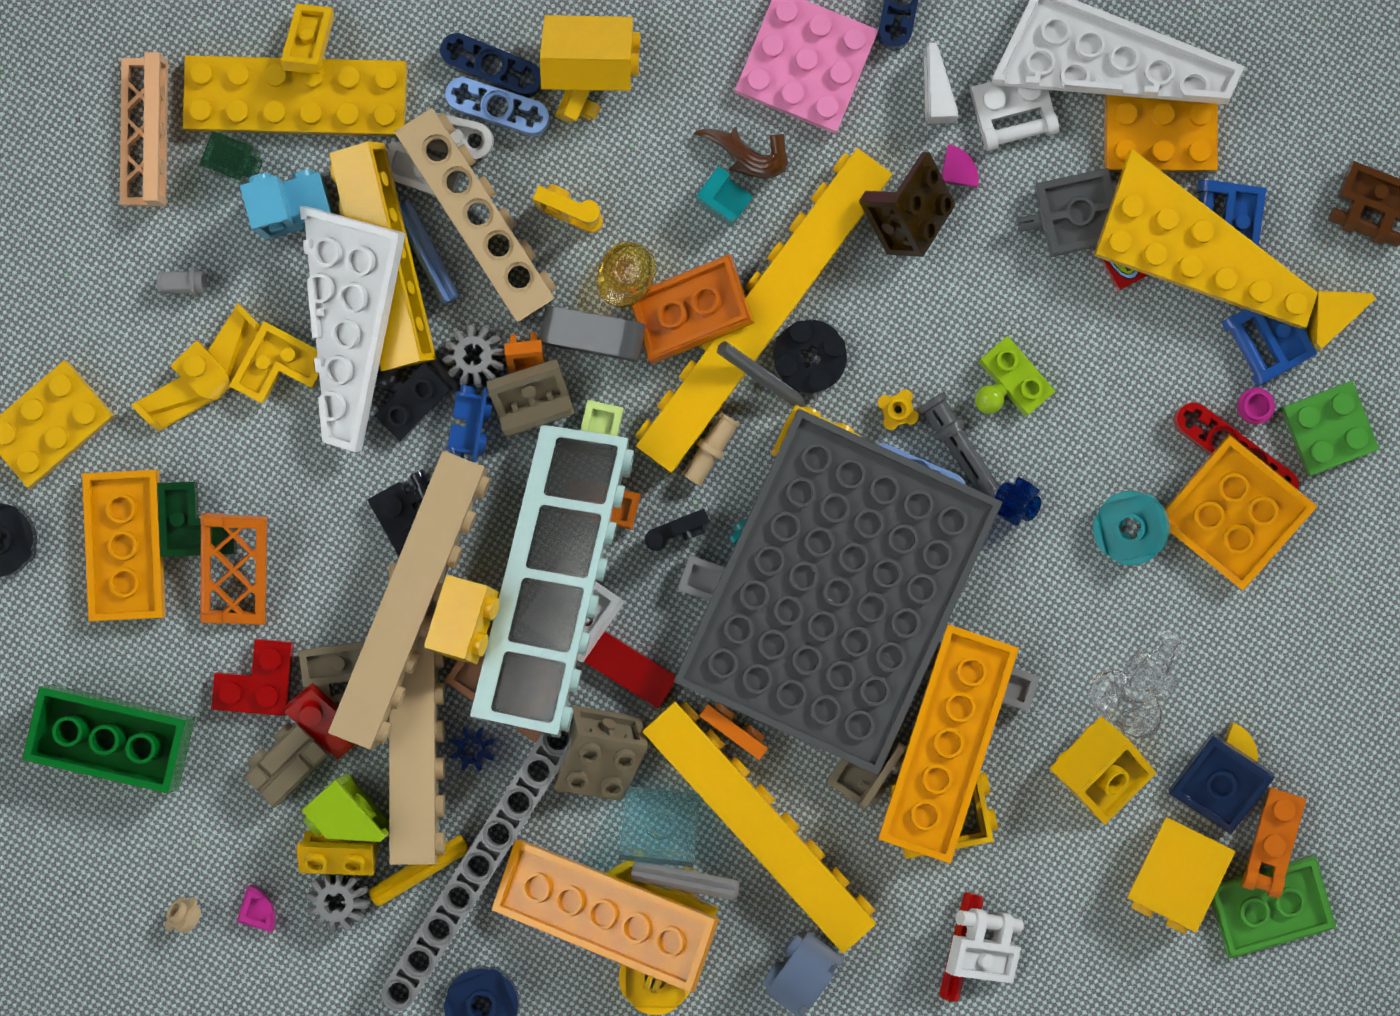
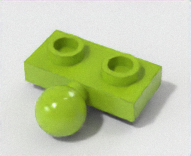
M1006 336L978 360V363L996 382V385L981 387L975 394V405L984 414L997 413L1004 404V396L1007 395L1026 417L1056 392L1009 336Z

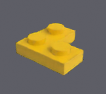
M263 321L229 387L261 404H265L281 372L314 389L320 379L319 373L315 372L314 359L318 358L317 349Z

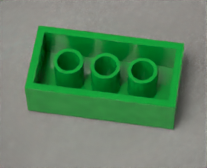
M54 684L39 686L22 760L169 794L180 787L196 717Z

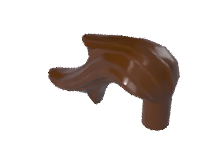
M736 127L732 129L731 133L717 129H701L694 132V135L715 142L730 154L735 164L729 167V171L769 179L782 174L786 170L788 159L785 150L784 134L770 135L771 154L761 155L752 151L744 144L739 137Z

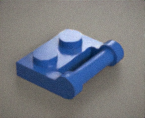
M1198 180L1197 193H1200L1199 201L1213 211L1215 195L1225 196L1222 218L1259 246L1267 188L1214 180Z
M1246 309L1221 322L1226 332L1230 330L1254 374L1251 378L1256 387L1318 354L1304 329ZM1251 318L1276 362L1268 368L1243 324Z

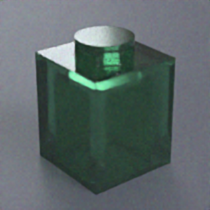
M212 131L199 166L207 172L243 185L249 183L250 177L260 173L262 159L259 157L261 152L250 144Z

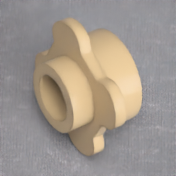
M180 897L173 902L167 911L165 930L171 932L173 929H176V931L184 934L189 933L197 925L201 916V909L197 906V899L191 897L189 900H186V898Z

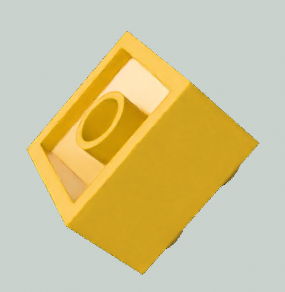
M446 574L424 648L453 660L477 664L479 657L484 655L488 646L487 631L490 621L495 619L499 611V592L489 586Z
M1102 716L1089 725L1068 750L1062 752L1056 762L1049 768L1104 825L1157 774L1132 742Z

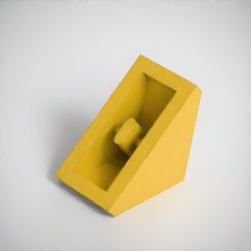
M1317 291L1318 295L1308 322L1307 332L1315 350L1324 348L1367 308L1376 297L1372 293Z

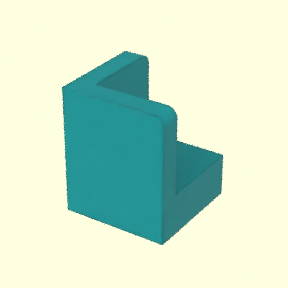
M717 166L696 196V202L731 227H733L752 200V195L731 181L730 174Z

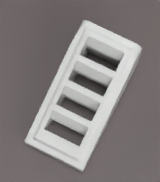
M929 43L923 52L925 122L927 124L955 123L959 117L958 109L937 43Z

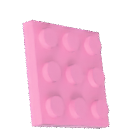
M771 0L735 88V94L837 134L879 30L806 0Z

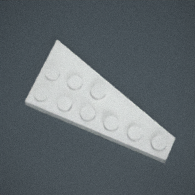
M1029 0L992 77L991 85L1228 105L1245 66L1077 0Z
M299 206L301 220L305 221L306 240H303L304 254H308L310 277L307 279L312 338H316L318 358H315L314 361L315 372L319 373L321 395L318 397L322 442L358 452L362 451L406 233L312 207Z

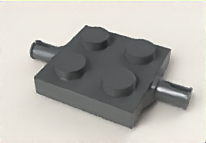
M1105 168L1036 183L1034 188L1039 205L1038 212L1034 215L1017 217L1019 233L1041 228V231L1046 236L1051 257L1096 248L1116 190L1112 185L1109 169Z

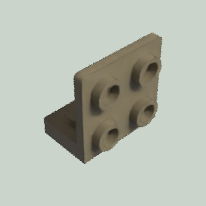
M572 705L571 707L574 710L570 725L572 742L553 782L554 789L618 801L623 800L648 748L646 736L642 732L644 728L641 717Z

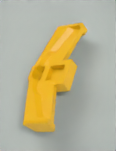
M237 302L234 310L209 349L196 340L170 365L180 377L139 401L134 402L131 406L150 426L160 432L210 402L218 401L231 389L229 385L261 325Z

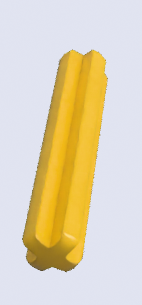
M457 835L446 842L445 855H439V862L436 864L408 865L371 887L368 893L372 902L377 907L382 906L465 856L470 849L468 843L461 835Z

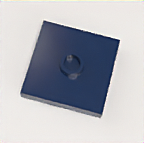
M1211 732L1168 790L1170 795L1229 834H1232L1274 780L1275 775L1272 771Z

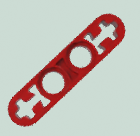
M1190 402L1181 405L1175 411L1173 423L1176 430L1208 455H1211L1215 450L1211 443L1213 434L1217 431L1226 432L1268 466L1273 467L1274 471L1283 478L1285 477L1290 484L1299 490L1298 478L1292 471L1204 405ZM1196 411L1198 413L1196 420L1203 426H1208L1210 421L1214 423V426L1205 432L1203 440L1198 437V435L1204 432L1202 429L1195 425L1189 428L1185 426L1187 419L1183 416L1184 412L1192 413Z

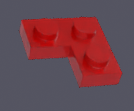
M255 639L251 675L214 673L211 710L287 716L284 711L289 703L294 642Z
M313 683L286 705L284 713L337 760L356 745L328 733L339 706Z

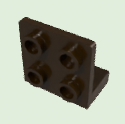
M922 152L896 192L865 191L859 200L886 254L923 257L955 207V202L930 152Z

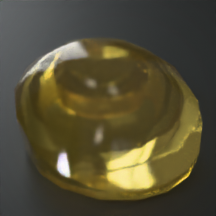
M623 241L614 245L604 255L598 269L597 287L601 298L606 303L614 307L623 308L635 305L649 292L656 275V260L652 251L641 244Z

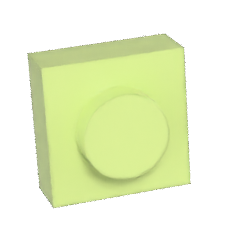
M587 400L580 430L618 436L624 408Z

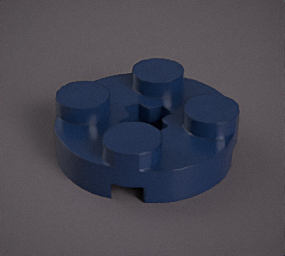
M472 967L460 973L450 985L444 1003L445 1016H517L520 1004L519 994L510 977L504 974L498 967ZM477 995L490 998L492 1003L488 1006V1013L483 1014L480 1009H473L472 1004L477 1001Z

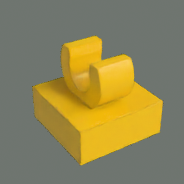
M565 90L554 117L566 123L577 121L579 116L587 120H591V118L595 120L601 106L587 99L590 90Z

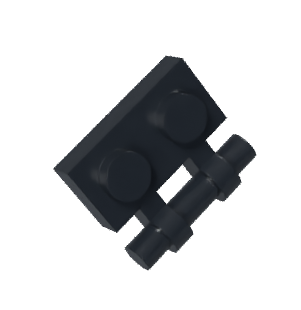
M422 469L409 476L416 487L414 491L407 493L403 484L398 482L367 499L398 557L401 554L418 512L414 504L423 500L430 482Z
M705 509L651 529L645 535L646 546L650 550L661 551L666 547L668 539L683 535L684 541L704 534L703 526L710 524Z

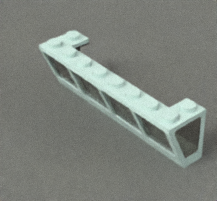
M541 425L499 595V611L493 620L470 717L555 738H560L562 731L569 732L574 710L572 707H568V696L570 691L577 692L582 670L575 669L578 654L586 655L590 633L584 632L587 617L594 618L598 606L599 596L593 595L596 580L603 582L608 559L602 558L604 545H612L617 525L615 522H610L613 508H621L625 492V486H621L622 477H630L634 461V450L629 449L628 438Z

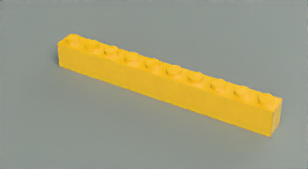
M856 148L851 156L846 152L841 156L832 169L837 173L835 178L829 185L822 182L810 199L815 205L807 215L802 211L799 213L789 227V230L793 232L792 236L786 244L780 241L776 244L767 257V260L771 262L769 267L763 274L757 271L745 286V289L749 291L746 300L754 323L702 344L701 348L706 352L698 363L691 360L681 372L679 378L683 380V383L674 393L669 389L657 405L661 412L652 423L647 419L636 433L635 438L639 440L636 448L671 474L746 375L742 370L717 354V348L720 343L727 341L753 361H756L864 216L865 212L859 203L864 192L882 191L891 179L893 173L859 148Z

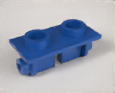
M461 385L460 392L456 391L452 417L466 420L465 427L451 425L446 450L461 458H464V454H470L469 461L476 462L477 455L483 456L487 435L481 434L483 419L489 420L493 402L491 398L487 397V388L481 389L480 395L474 394L475 387Z

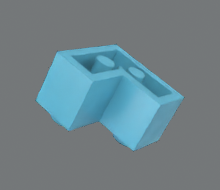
M312 169L292 174L291 180L284 182L277 176L271 177V173H261L250 177L249 183L240 185L251 229L266 240L305 229V221L301 220L299 206H308L335 214L325 177L320 172L314 173Z

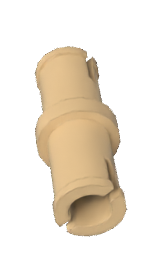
M720 412L705 439L700 438L696 444L699 448L681 475L701 487L716 460H721L725 455L722 451L740 424Z

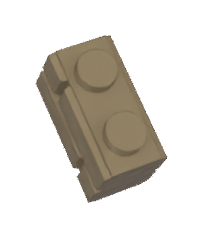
M289 722L285 724L273 736L277 743L268 752L263 748L260 749L246 763L251 769L244 775V778L274 808L279 806L331 755L297 723L294 726Z

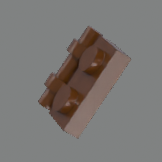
M1356 161L1351 162L1337 195V198L1350 202L1349 208L1345 212L1333 207L1328 221L1340 225V230L1352 233L1355 231L1371 237V242L1381 246L1386 243L1398 247L1400 245V233L1391 230L1395 220L1400 222V179ZM1363 208L1380 214L1379 222L1376 224L1361 218Z

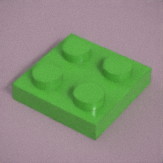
M1353 380L1280 408L1306 476L1317 474L1379 450Z

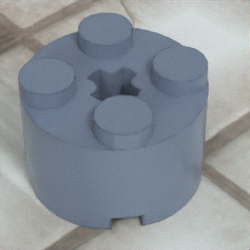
M798 931L784 952L788 956L786 962L782 965L777 961L764 978L762 984L767 987L765 993L795 1016H804L806 1010L802 1006L810 1010L834 976L832 973L836 968L832 964L835 963L840 967L845 958L809 931L805 935Z

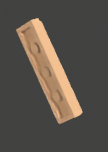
M144 52V58H121V206H166L168 60L159 52ZM131 68H144V88L141 91L131 83ZM131 89L137 94L132 100ZM142 100L144 102V124L139 128L131 120V110ZM131 126H132V127L134 128V130L136 131L132 136H131ZM142 137L143 161L138 164L130 156V147ZM130 163L135 167V169L131 173ZM141 173L143 175V197H130V183Z

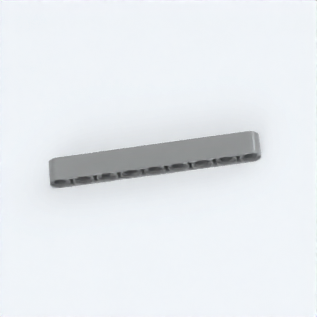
M570 729L567 732L569 743L563 748L554 747L547 735L541 734L383 985L381 998L384 1005L389 1009L402 1011L413 1003L560 769L572 742ZM535 760L544 761L549 767V775L544 779L534 778L529 771L530 763ZM514 792L524 793L529 799V807L525 810L514 809L510 804V795ZM494 824L505 825L509 831L508 840L504 842L495 841L490 835V827ZM475 855L485 857L489 862V870L485 873L475 872L470 865L471 857ZM455 887L464 888L469 894V902L462 905L455 903L450 895L451 889ZM442 919L447 922L449 934L445 936L436 935L431 929V921ZM414 951L425 952L429 958V965L426 967L416 966L411 960V953ZM399 982L405 984L409 989V997L405 999L395 997L391 991V985Z

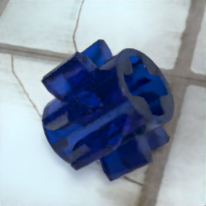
M1021 477L1016 479L1015 484L1010 481L1003 483L995 495V499L1002 501L997 514L1016 526L1020 524L1021 519L1027 522L1033 520L1041 508V498L1037 496L1040 489Z
M465 726L463 727V734L465 736L463 739L458 737L451 739V742L458 745L457 751L450 758L455 759L459 757L463 761L461 770L464 771L469 764H475L476 769L481 771L483 769L481 761L483 758L488 760L495 758V755L489 752L488 749L496 740L495 738L486 740L483 736L485 727L482 726L477 730V733L471 734L469 727ZM468 739H471L473 744L480 743L482 749L477 752V758H475L473 753L466 754L464 748L469 745Z

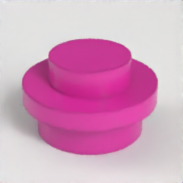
M1250 388L1244 391L1237 401L1239 416L1245 422L1253 425L1268 421L1275 410V402L1272 395L1262 388Z

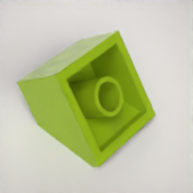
M348 773L333 781L301 810L306 815L304 822L315 835L319 836L322 834L326 839L381 842L389 835V819Z

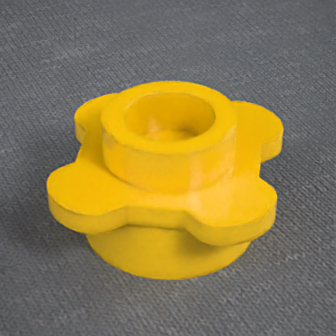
M903 389L899 394L893 396L882 395L878 399L877 405L882 409L884 417L883 426L886 429L895 430L898 425L905 423L913 425L917 422L919 415L913 409L911 402L913 394L909 390ZM896 406L901 407L900 413L894 411Z

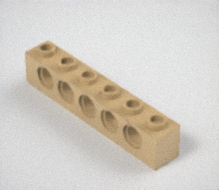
M430 108L394 131V133L518 323L553 301L555 298L551 292L556 290L557 287L546 270L538 273L531 261L537 256L524 238L520 242L516 239L511 229L517 225L507 209L503 207L498 211L491 200V197L496 195V192L485 175L478 179L470 166L476 163L465 144L457 147L450 134L456 130L445 113L442 112L437 115L433 108ZM435 141L444 142L448 146V154L441 161H433L428 157V147ZM454 173H463L469 179L468 188L462 193H454L448 188V180ZM476 204L485 205L489 209V218L482 225H475L468 218L470 208ZM498 235L506 237L510 243L509 251L501 257L492 255L488 249L489 241ZM515 267H524L530 273V281L523 288H515L509 282V273Z

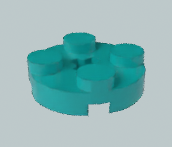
M1128 490L1112 495L1103 503L1093 522V534L1097 546L1105 555H1109L1113 560L1123 565H1140L1155 558L1166 547L1170 534V522L1165 508L1154 495L1136 490ZM1128 517H1132L1134 522H1139L1141 525V529L1137 531V538H1132L1130 533H1123L1122 526L1127 524Z

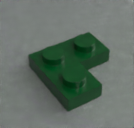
M198 482L157 483L160 557L201 556ZM212 527L211 543L216 547L230 534L223 527ZM232 538L219 551L223 555L237 554V541Z

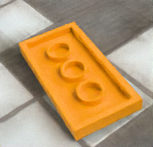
M160 470L82 473L88 621L166 617L164 559L160 557L157 483H160Z

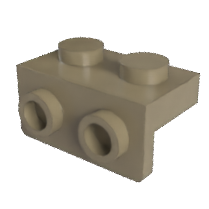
M557 359L486 382L504 436L524 432L527 429L558 421L574 414L569 391Z
M896 739L894 740L879 775L841 758L825 782L856 802L864 810L869 804L875 806L886 790V787L882 784L891 772L896 775L900 770L906 746Z

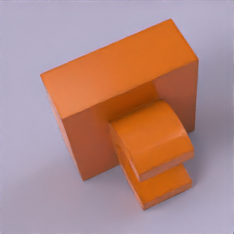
M530 332V341L517 342L516 334H512L509 339L510 343H504L509 374L545 363L542 341L538 340L535 332Z

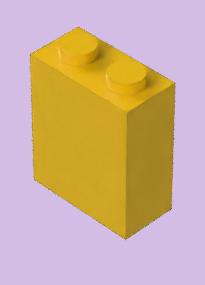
M544 15L540 50L541 89L631 91L632 76H639L640 32H633V17Z
M1165 817L1127 895V898L1133 901L1131 908L1148 917H1152L1153 913L1156 912L1168 918L1165 925L1186 935L1188 929L1197 933L1236 851Z

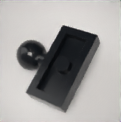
M427 362L423 363L405 383L402 381L400 368L381 371L379 364L375 385L384 391L391 390L394 395L374 416L400 442L404 441L453 388Z

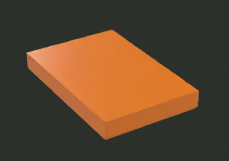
M730 254L628 295L636 322L646 325L643 346L647 359L651 364L754 323L734 260Z

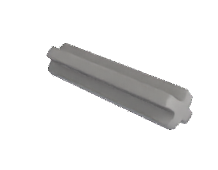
M635 861L631 872L633 881L727 900H736L740 887L739 881L642 861Z

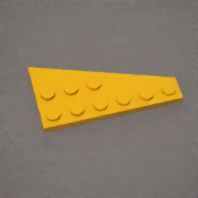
M1131 149L1128 152L1093 256L1300 329L1307 327L1318 295L1317 291L1135 150Z

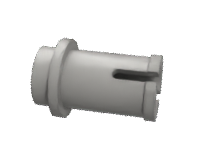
M192 267L190 271L181 272L159 271L157 275V288L160 295L191 293L193 297H198L200 293L206 292L207 278L205 272L198 271L196 267Z

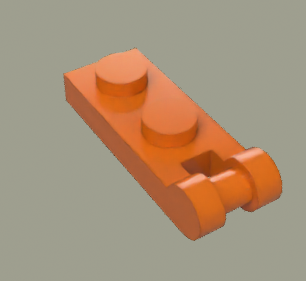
M1272 787L1267 789L1243 874L1242 888L1252 891L1254 888L1267 891V896L1276 899L1280 898L1306 798ZM1261 864L1273 867L1271 877L1259 873Z

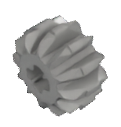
M472 324L467 325L468 337L465 338L459 330H456L453 334L460 342L457 345L451 342L445 343V348L453 351L454 355L443 357V362L445 364L457 363L450 369L448 374L454 378L463 372L460 379L461 385H468L473 376L475 386L481 388L483 385L482 375L485 374L490 381L496 379L495 375L490 372L492 367L503 371L505 368L504 364L495 361V358L505 356V349H493L500 343L501 338L495 335L487 340L489 328L486 326L481 328L477 337L475 327ZM471 348H474L476 351H479V348L483 349V352L480 354L482 361L478 365L471 361L470 365L466 362L470 358L468 351Z
M323 874L324 882L317 878L311 882L316 892H308L305 899L316 903V905L307 909V914H320L321 917L315 923L317 927H321L327 920L329 921V932L335 933L339 922L345 931H349L352 928V920L360 923L364 919V915L359 909H367L370 902L359 898V896L368 892V887L361 886L356 888L354 886L359 881V875H353L347 881L346 875L337 874L335 878L334 874ZM340 893L345 898L341 903L346 905L341 904L336 908L331 904V901L334 900V896Z

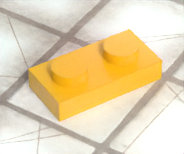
M296 4L281 57L283 71L320 74L334 21L333 7Z

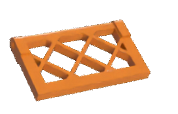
M222 513L200 514V622L265 625L268 516L229 515ZM212 527H223L230 535L215 547L211 543ZM243 528L256 529V547L252 548L238 534ZM232 538L248 552L235 565L219 551ZM213 555L229 569L216 582L211 579V557ZM250 557L256 560L255 582L253 584L238 570ZM232 573L247 587L234 601L219 587ZM213 590L228 604L224 610L211 609V592ZM252 592L255 595V611H243L237 604Z

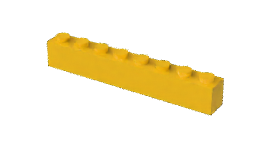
M675 699L645 726L642 732L844 954L877 924L871 915L876 910L862 894L856 898L846 888L851 882L836 866L830 870L821 860L825 853L812 839L805 842L796 833L801 827L787 811L782 815L777 812L771 805L776 800L762 784L755 787L746 776L751 772L737 756L732 760L729 759L721 750L726 745L712 729L705 732L696 721L701 717L687 701L681 705Z

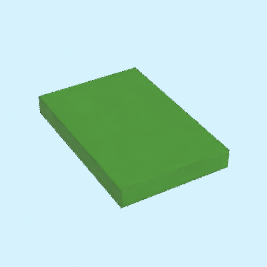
M1314 855L1289 861L1284 888L1279 899L1267 896V891L1254 888L1253 891L1242 888L1243 875L1222 880L1211 902L1228 958H1234L1337 928L1318 862ZM1273 867L1261 869L1259 873L1271 877Z

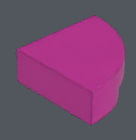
M948 144L942 171L944 182L946 184L977 189L979 177L975 163L962 149Z
M250 884L247 887L237 922L272 933L276 925L274 906L270 898L261 889Z

